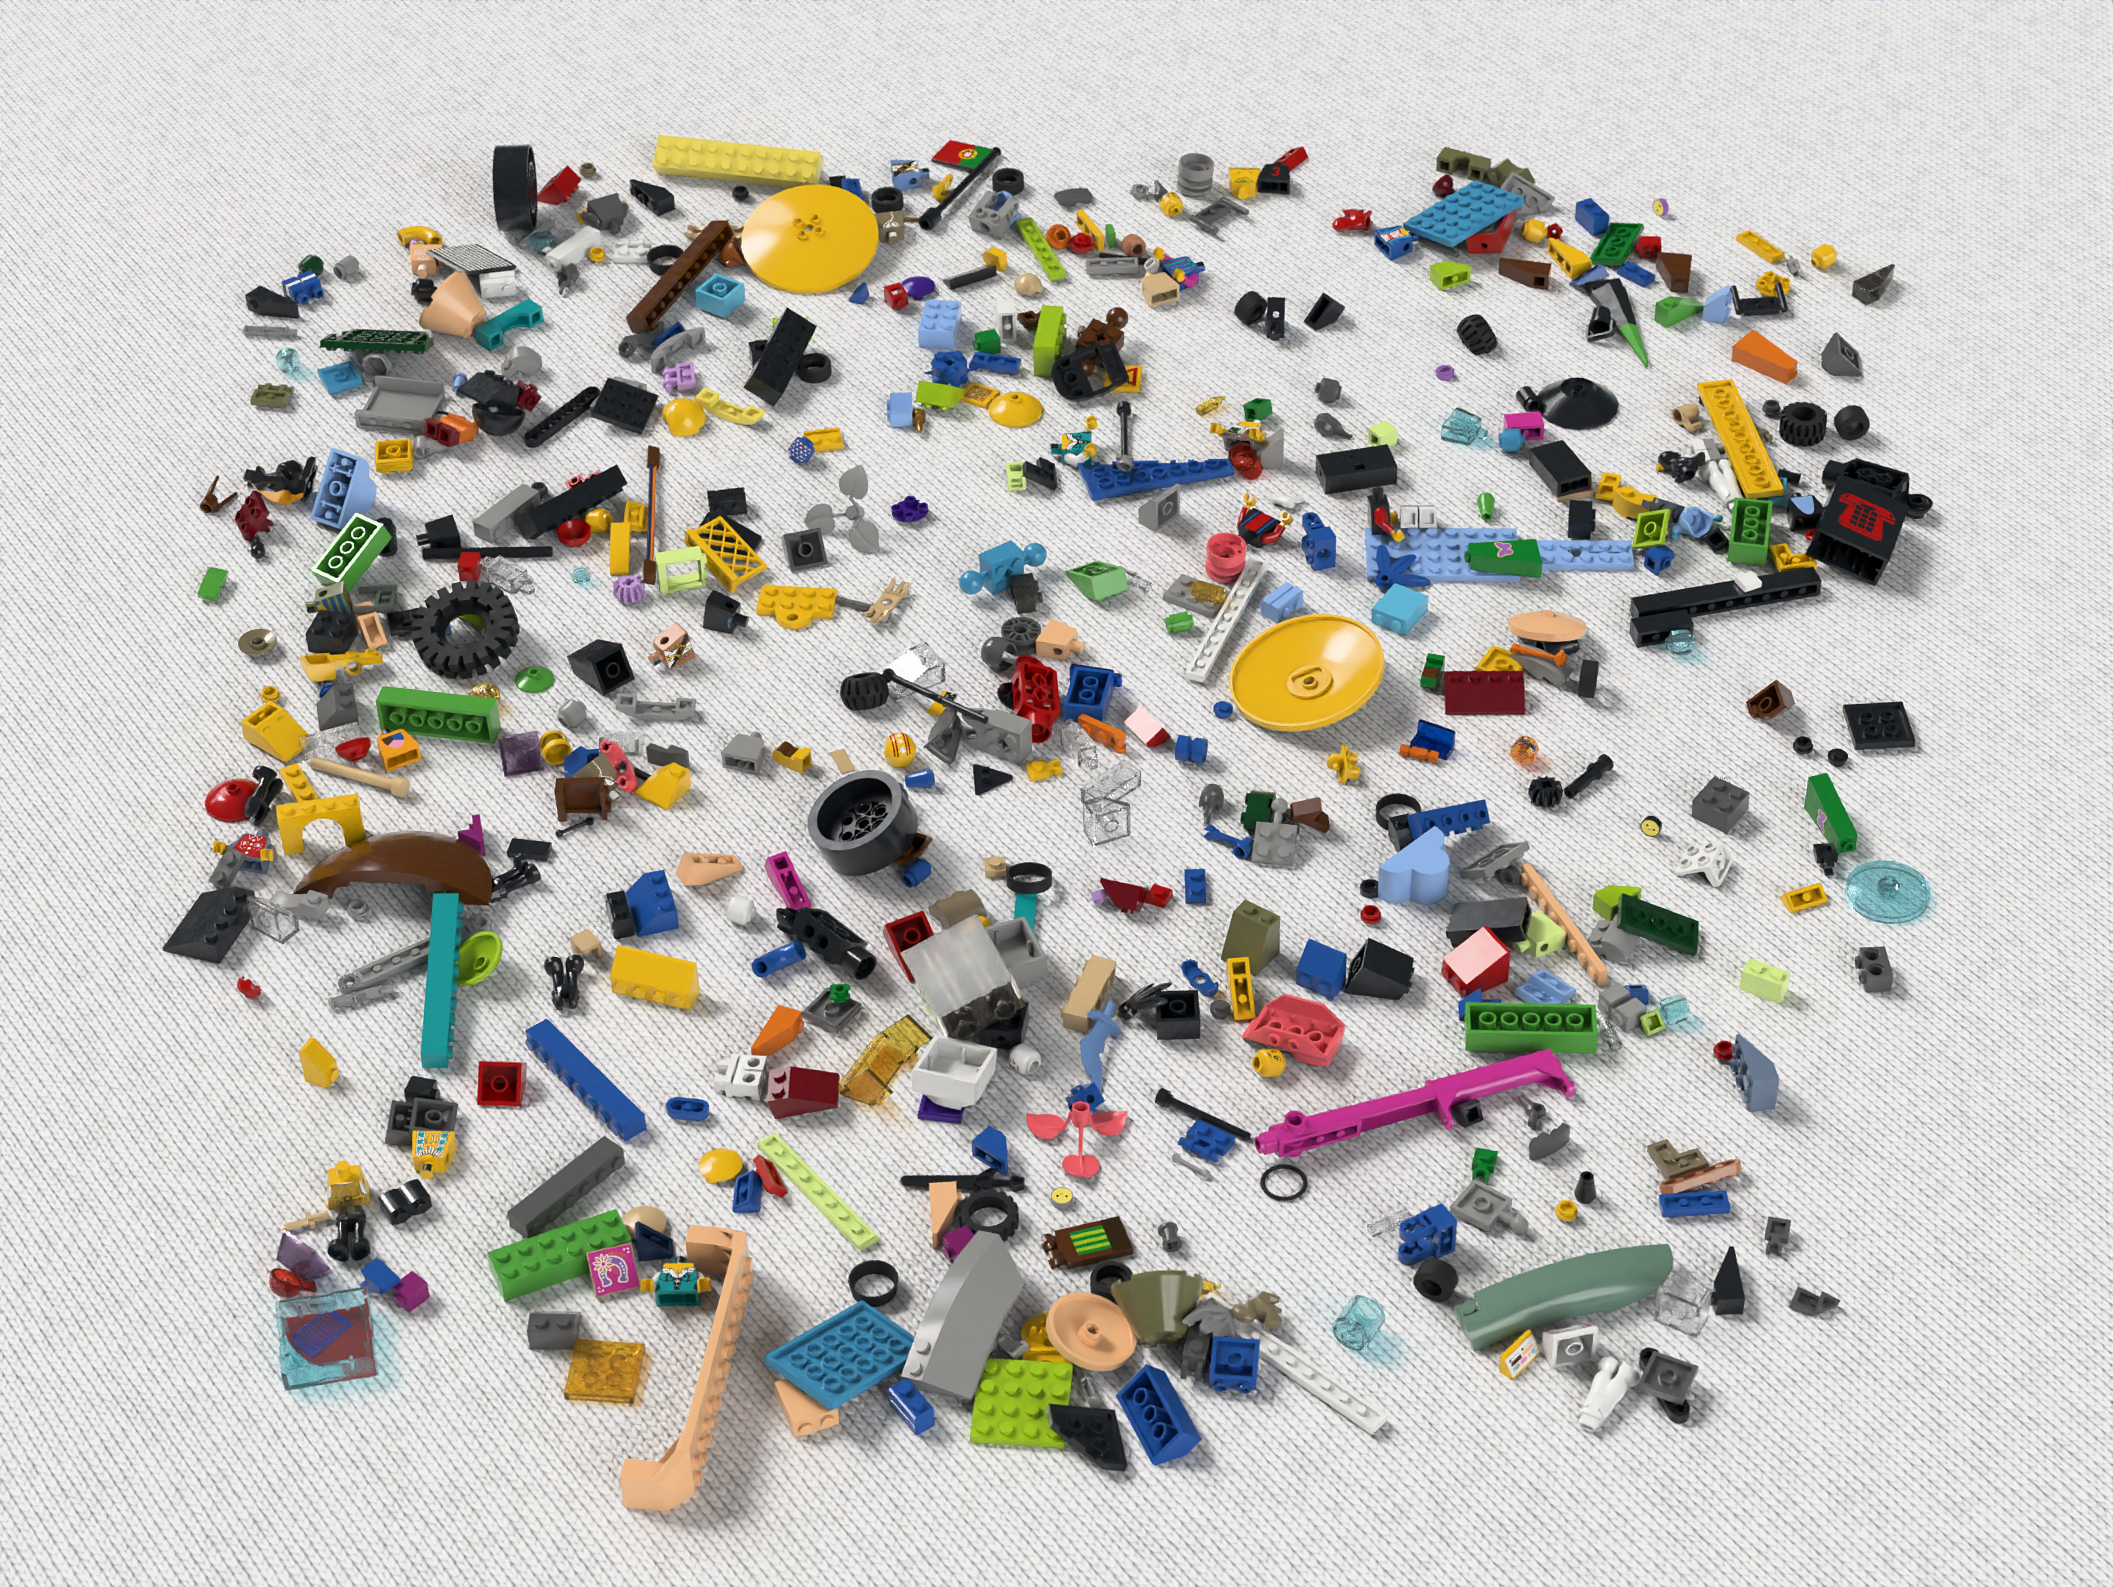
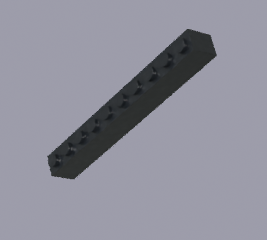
M1807 567L1757 576L1762 581L1761 587L1748 592H1744L1735 583V580L1632 597L1630 614L1632 618L1686 609L1690 618L1814 597L1820 595L1822 580L1814 567Z

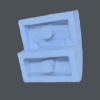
M1541 969L1532 973L1528 982L1517 986L1514 995L1526 1003L1564 1004L1576 993L1577 989L1546 969Z

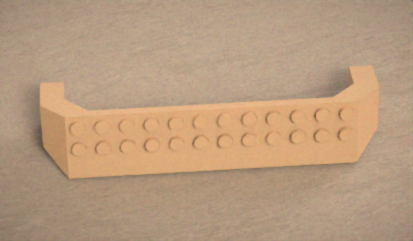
M689 1226L685 1241L688 1263H694L696 1271L705 1274L721 1275L724 1279V1284L685 1430L658 1462L625 1458L620 1474L624 1508L667 1512L693 1497L697 1486L702 1484L703 1472L701 1470L702 1467L707 1465L708 1454L706 1451L707 1448H711V1432L717 1426L716 1412L721 1410V1393L726 1391V1374L730 1375L731 1372L730 1358L734 1357L736 1353L735 1339L740 1337L741 1326L739 1324L740 1321H744V1305L748 1304L750 1298V1291L748 1289L754 1283V1273L751 1272L753 1259L749 1257L747 1232L731 1228Z

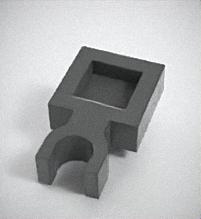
M1768 1216L1765 1231V1240L1769 1241L1766 1247L1767 1255H1769L1771 1248H1777L1778 1256L1781 1257V1243H1788L1791 1220Z

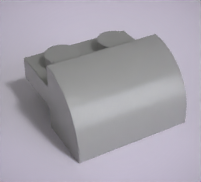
M1615 915L1612 921L1599 920L1587 940L1588 944L1596 954H1605L1607 961L1626 962L1640 936L1618 929V915Z

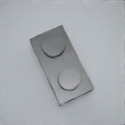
M228 846L208 881L220 889L229 888L247 856L234 847Z

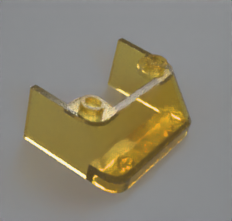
M907 1014L878 1033L869 1042L839 1083V1093L844 1097L869 1106H880L887 1097L892 1095L893 1091L887 1085L899 1068L906 1062L911 1063L918 1056L917 1050L931 1041L933 1037Z

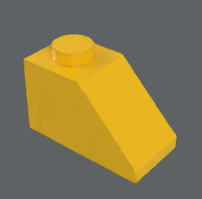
M310 1037L299 1050L305 1081L327 1089L338 1078L337 1062L315 1038Z

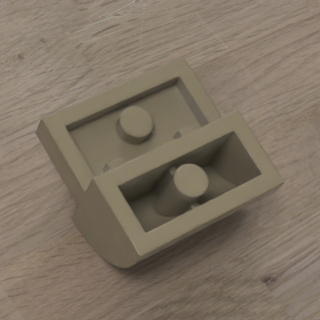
M972 889L957 891L952 896L937 900L935 904L928 907L930 915L938 918L942 928L951 933L965 927L973 917H987L981 899Z

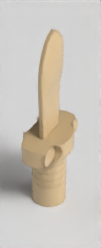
M328 1211L315 1215L306 1212L305 1219L283 1224L280 1228L289 1231L309 1225L310 1229H314L315 1223L329 1220L330 1215Z

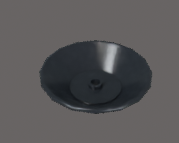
M1579 377L1559 380L1549 384L1537 395L1540 399L1538 412H1541V416L1548 422L1567 429H1592L1609 423L1617 415L1619 406L1615 394L1608 388Z

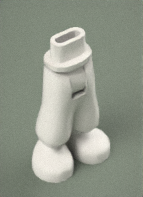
M1727 459L1720 460L1718 465L1716 461H1711L1701 468L1700 475L1703 480L1710 481L1711 487L1716 491L1726 508L1733 512L1734 498H1743L1739 489L1732 463Z
M1604 1357L1600 1359L1597 1365L1599 1372L1593 1379L1590 1392L1579 1413L1580 1419L1577 1423L1579 1427L1594 1432L1597 1426L1602 1425L1617 1403L1624 1397L1627 1386L1634 1387L1638 1384L1640 1375L1631 1365L1622 1363L1619 1367V1363L1615 1358Z

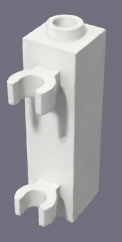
M588 225L581 230L573 227L569 230L570 233L574 234L554 249L549 246L542 249L546 253L543 259L547 261L548 269L559 273L570 263L576 264L587 256L592 248L601 246L600 230Z

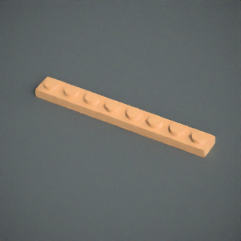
M1530 863L1522 864L1521 884L1529 890L1531 898L1537 901L1540 910L1566 932L1565 942L1568 944L1569 950L1578 958L1579 964L1584 966L1589 978L1594 980L1598 987L1606 985L1607 968Z

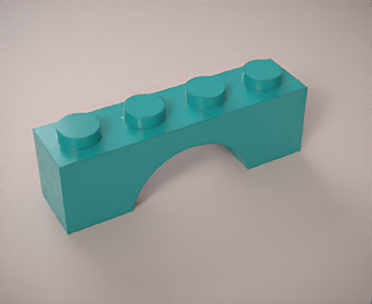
M529 298L476 327V343L492 351L504 344L503 334L506 331L517 327L532 328L543 322L542 306Z

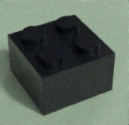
M319 610L305 633L308 651L329 653L330 655L346 654L359 633L356 615Z
M1198 990L1155 991V997L1168 1000L1165 1006L1155 1007L1157 1040L1200 1039Z

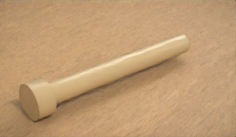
M313 757L310 761V767L313 769L390 790L391 794L397 797L404 798L410 789L409 779L401 776H396L393 779L318 757Z

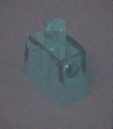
M1457 407L1442 425L1441 440L1468 446L1476 438L1485 440L1488 430L1481 428V418Z

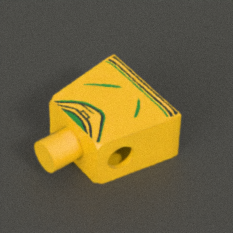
M1229 167L1228 184L1231 196L1239 197L1241 200L1255 197L1258 191V176L1260 175L1261 168Z

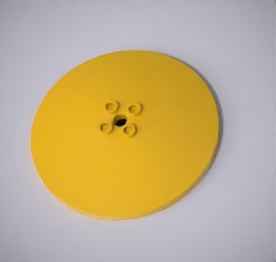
M828 185L797 186L771 196L752 212L742 232L743 256L751 272L766 285L792 293L827 292L851 282L870 265L877 252L879 243L877 221L869 206L855 194ZM808 228L813 229V230L808 231V232L805 231V230L808 229Z
M1332 614L1300 616L1283 621L1264 630L1241 650L1230 671L1229 689L1236 708L1254 724L1271 730L1287 732L1317 729L1349 716L1371 698L1384 674V653L1376 635L1368 627L1356 620Z

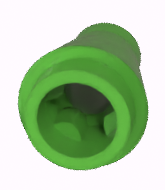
M1481 493L1477 498L1481 519L1485 521L1492 519L1495 498L1491 493Z

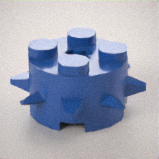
M961 351L937 352L930 362L932 370L925 372V374L932 375V383L960 388L961 384H966L969 381L968 372L974 371V369L967 368V360Z

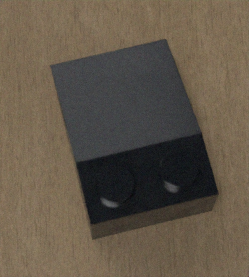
M708 512L699 526L701 527L721 516L754 552L762 540L761 535L726 515ZM717 524L713 527V530L724 531V528ZM701 533L699 536L709 539L710 534ZM712 535L711 540L722 541L723 536ZM725 537L724 542L736 544L734 538ZM710 545L713 551L721 552V546ZM723 548V552L734 554V548ZM737 549L736 552L738 555L747 556L748 554L745 550Z

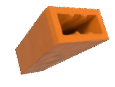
M1752 330L1733 345L1732 361L1784 384H1787L1797 376V361L1756 330Z

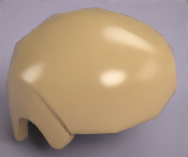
M1032 273L1021 275L1014 285L1018 294L1030 297L1035 292L1040 294L1043 289L1038 276Z

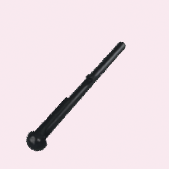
M887 668L882 672L887 683L893 681L981 723L986 724L989 720L987 716L895 675L894 670L891 668Z

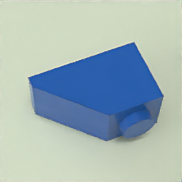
M988 1126L972 1140V1156L991 1168H998V1172L1006 1177L1008 1175L1006 1136L1001 1131Z

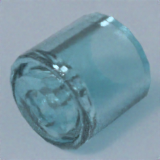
M1352 1296L1332 1324L1333 1335L1339 1343L1354 1351L1365 1350L1385 1322L1384 1311L1375 1301L1366 1296Z

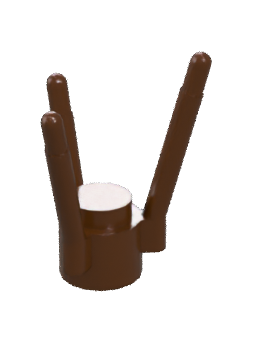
M216 475L206 496L200 503L201 510L208 514L214 510L218 512L222 506L238 495L237 492H234L218 504V498L212 494L219 479L218 475Z

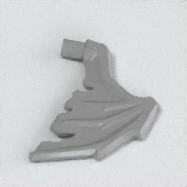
M1214 1302L1213 1305L1196 1304V1309L1182 1321L1184 1325L1189 1326L1201 1321L1198 1325L1199 1331L1205 1334L1212 1333V1337L1240 1338L1236 1333L1233 1323L1235 1318L1232 1315L1231 1309L1218 1302Z

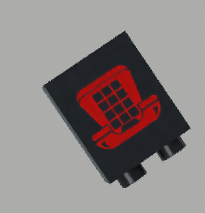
M1839 475L1824 504L1805 555L1876 586L1891 558L1909 506Z

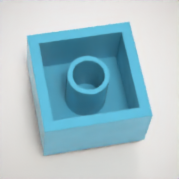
M717 273L695 290L697 308L726 318L746 301L744 283Z

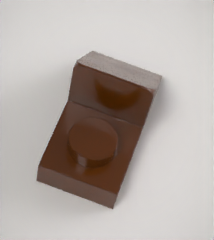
M1320 797L1291 803L1290 810L1293 820L1325 834L1330 829L1328 814L1322 811Z

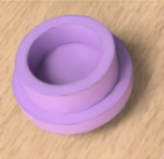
M1105 889L1091 892L1092 898L1090 900H1095L1096 904L1108 901L1107 897L1109 895Z

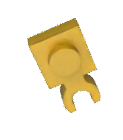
M1045 759L1026 762V771L1029 781L1048 779L1049 774L1061 775L1062 766H1060L1059 759L1052 760L1050 763H1046Z

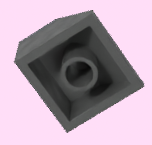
M353 683L332 686L316 703L320 732L359 726Z
M534 1311L530 1313L527 1327L530 1350H576L581 1311Z

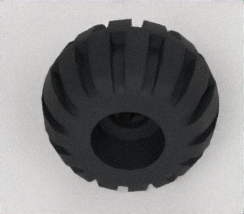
M1478 314L1470 315L1459 323L1457 334L1472 354H1488L1497 346V338L1483 316Z
M860 673L843 680L840 687V696L848 709L855 711L868 710L880 707L886 703L889 696V687L886 679L880 673Z

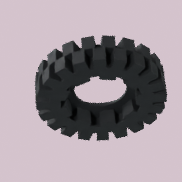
M460 581L451 584L453 591L451 593L448 592L446 587L437 590L439 599L430 595L424 601L427 608L422 606L418 608L416 612L418 619H413L411 626L413 629L411 635L415 648L428 669L432 668L433 672L439 676L445 673L446 677L450 679H456L458 673H460L462 679L472 678V670L474 669L478 676L486 674V664H489L493 669L501 664L498 656L504 659L509 657L512 653L510 647H515L518 638L516 634H519L520 626L510 599L507 595H504L500 588L496 586L493 589L492 585L487 582H482L479 587L477 581H467L466 588L464 589ZM465 614H475L485 620L486 631L478 642L473 641L465 644V647H457L447 641L445 636L446 629L455 618Z

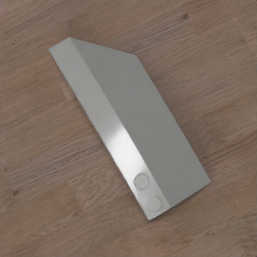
M978 1230L954 1260L936 1290L922 1319L901 1374L903 1380L909 1379L918 1390L973 1401L996 1337L1024 1285H1026L999 1234Z

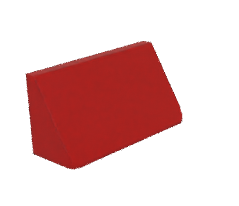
M1302 146L1292 148L1274 161L1273 164L1281 162L1283 165H1288L1290 172L1306 160L1308 155Z

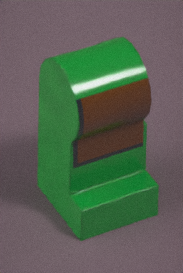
M1427 654L1426 663L1421 675L1420 687L1437 689L1445 669V656Z

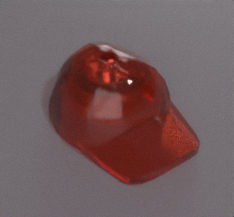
M1238 443V445L1230 449L1228 454L1230 463L1242 476L1248 480H1255L1262 474V464L1255 450L1249 444Z
M281 1268L271 1270L269 1287L277 1296L289 1299L296 1297L301 1291L317 1292L316 1284L312 1278Z

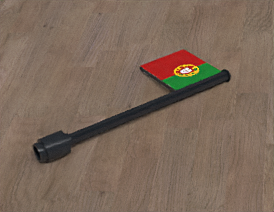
M949 140L931 158V162L972 172L936 208L930 207L921 215L919 226L926 231L933 229L942 219L941 213L997 156L1001 155V149L999 147L991 149Z

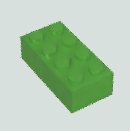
M1734 498L1727 562L1766 566L1773 501Z
M355 513L311 571L320 583L326 586L344 581L348 593H350L392 537L383 524Z

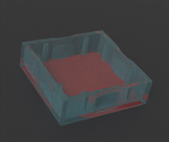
M368 1286L335 1291L321 1296H304L275 1301L277 1329L280 1337V1368L285 1391L379 1375Z

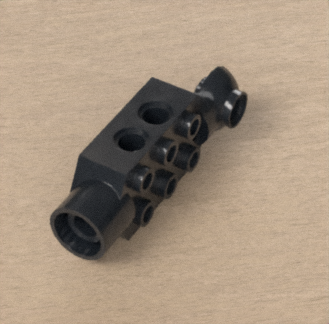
M1856 458L1846 463L1829 460L1822 474L1823 485L1833 487L1839 475L1902 502L1909 506L1907 514L1913 519L1923 518L1933 505L1932 500L1926 495L1909 494V473Z
M789 907L776 909L777 928L789 935L796 934V938L799 941L810 945V949L824 956L823 959L826 962L839 965L857 980L867 978L874 971L877 959L866 950L868 943L827 911L802 907L799 912Z

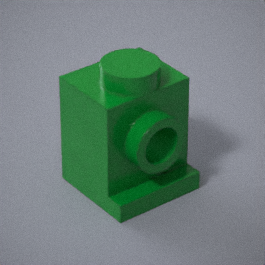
M1255 398L1243 404L1245 421L1247 422L1264 420L1266 416L1273 413L1271 399Z

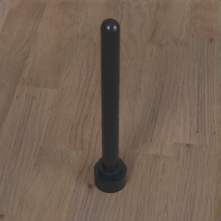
M1122 401L1117 404V414L1120 416L1121 456L1128 455V416L1131 414L1130 403Z
M1161 1088L1155 1097V1104L1159 1106H1172L1243 1140L1248 1141L1251 1138L1249 1132L1174 1098L1171 1091Z

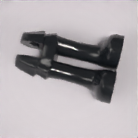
M261 765L256 766L252 772L253 778L258 780L259 783L251 797L247 799V804H245L244 814L250 817V822L255 826L260 825L267 817V814L271 811L269 805L283 788V781L280 778H276L277 773L269 767Z
M518 853L513 857L512 869L499 876H492L493 889L490 903L499 902L501 899L507 898L508 893L524 886L535 884L541 880L537 867L533 863L528 864L527 859L522 853Z
M570 955L566 958L565 967L568 985H563L564 966L560 958L552 956L544 962V969L553 980L551 995L556 1010H563L564 998H569L571 1009H576L580 1000V990H578L577 984L578 976L584 968V959L579 955Z
M356 1205L354 1214H348L347 1206L341 1207L336 1217V1226L338 1227L337 1239H333L328 1245V1255L334 1260L340 1262L348 1261L349 1232H353V1241L350 1246L352 1259L359 1261L369 1255L371 1245L368 1239L364 1238L366 1214L362 1206Z

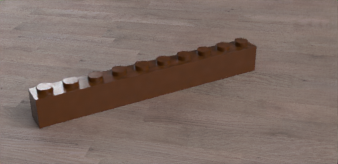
M728 220L711 221L627 315L626 320L632 332H649L730 240L734 233Z

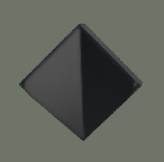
M1718 526L1702 538L1703 542L1714 553L1729 544L1728 538Z

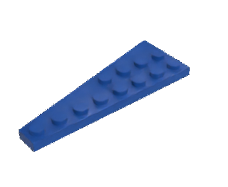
M1229 458L1204 460V462L1189 459L1186 463H1176V460H1170V463H1158V460L1133 461V464H1135L1134 468L1127 472L1117 468L1118 461H1112V464L1100 465V462H1094V465L1078 463V471L1092 501L1171 487L1175 484H1190L1234 475V468Z

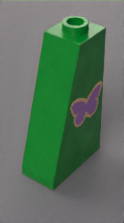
M1536 539L1468 543V551L1464 552L1465 563L1468 562L1470 570L1541 578L1542 560Z
M1828 773L1808 777L1804 804L1805 810L1828 843H1834L1837 854L1855 850L1858 834Z

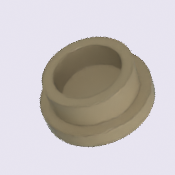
M592 163L581 165L580 175L589 178L596 174V168Z

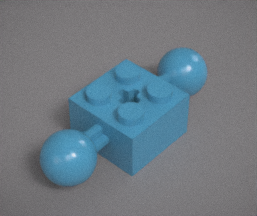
M1011 540L979 554L980 573L973 570L964 572L959 578V587L968 595L977 594L983 586L992 595L1002 592L1025 581V564L1031 567L1042 565L1047 557L1046 549L1039 543H1030L1022 551Z

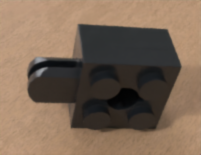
M1007 991L1002 1000L985 1008L979 1025V1045L1011 1050L1012 1047L1024 1043L1029 1023V1003L1020 1002L1017 993Z

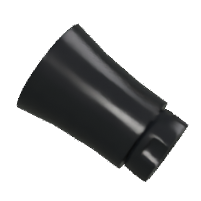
M1578 639L1561 642L1535 640L1534 647L1552 655H1556L1560 650H1564L1565 654L1569 656L1577 653L1579 642Z

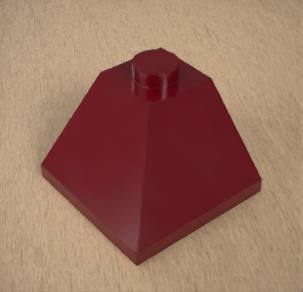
M1104 878L1100 879V883L1115 907H1120L1121 912L1133 914L1134 911L1140 912L1145 902V896L1150 888Z

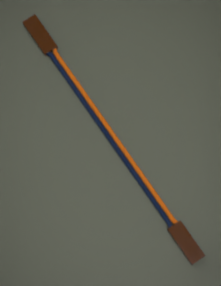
M648 445L646 468H649L646 559L643 562L642 583L655 585L656 470L659 469L660 448Z

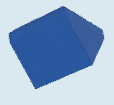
M865 282L862 283L852 293L848 301L863 305L869 297L867 284Z

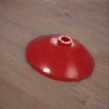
M235 778L217 784L208 792L205 798L207 813L212 818L222 822H239L249 819L250 817L244 814L245 804H247V799L251 797L258 783L248 779Z

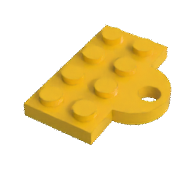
M762 585L756 612L757 615L775 616L776 622L783 628L800 629L809 625L813 618H833L838 589Z

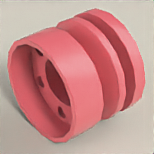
M1225 532L1213 535L1207 543L1206 574L1212 580L1221 583L1237 581L1245 568L1247 549L1245 541L1234 533Z

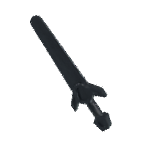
M989 1168L978 1175H906L901 1177L900 1183L905 1186L929 1187V1183L956 1181V1189L977 1191L985 1189L990 1191L993 1187L997 1188L998 1186V1188L1009 1187L1011 1191L1015 1192L1024 1190L1025 1178L1013 1175L1009 1180H995L993 1176L998 1172V1168Z

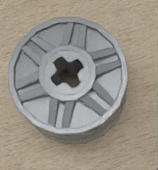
M1200 153L1183 155L1179 160L1178 190L1188 196L1207 195L1212 189L1213 159Z

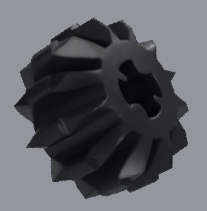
M1538 776L1537 780H1532L1530 788H1528V794L1531 803H1536L1537 807L1544 806L1546 808L1550 806L1553 808L1555 804L1560 803L1563 789L1560 781H1555V777L1548 778L1545 776V778Z

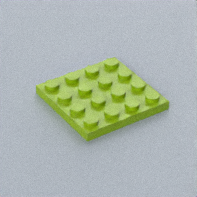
M988 1358L975 1393L970 1443L1065 1449V1440L1049 1427L1046 1408L1048 1404H1070L1073 1363Z

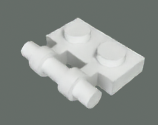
M623 239V241L616 242L617 248H615L613 257L614 263H648L647 253L650 251L651 241H645L644 239L629 241V239Z

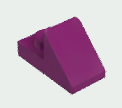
M480 814L472 815L473 823L469 824L468 830L457 832L458 839L472 846L481 856H486Z

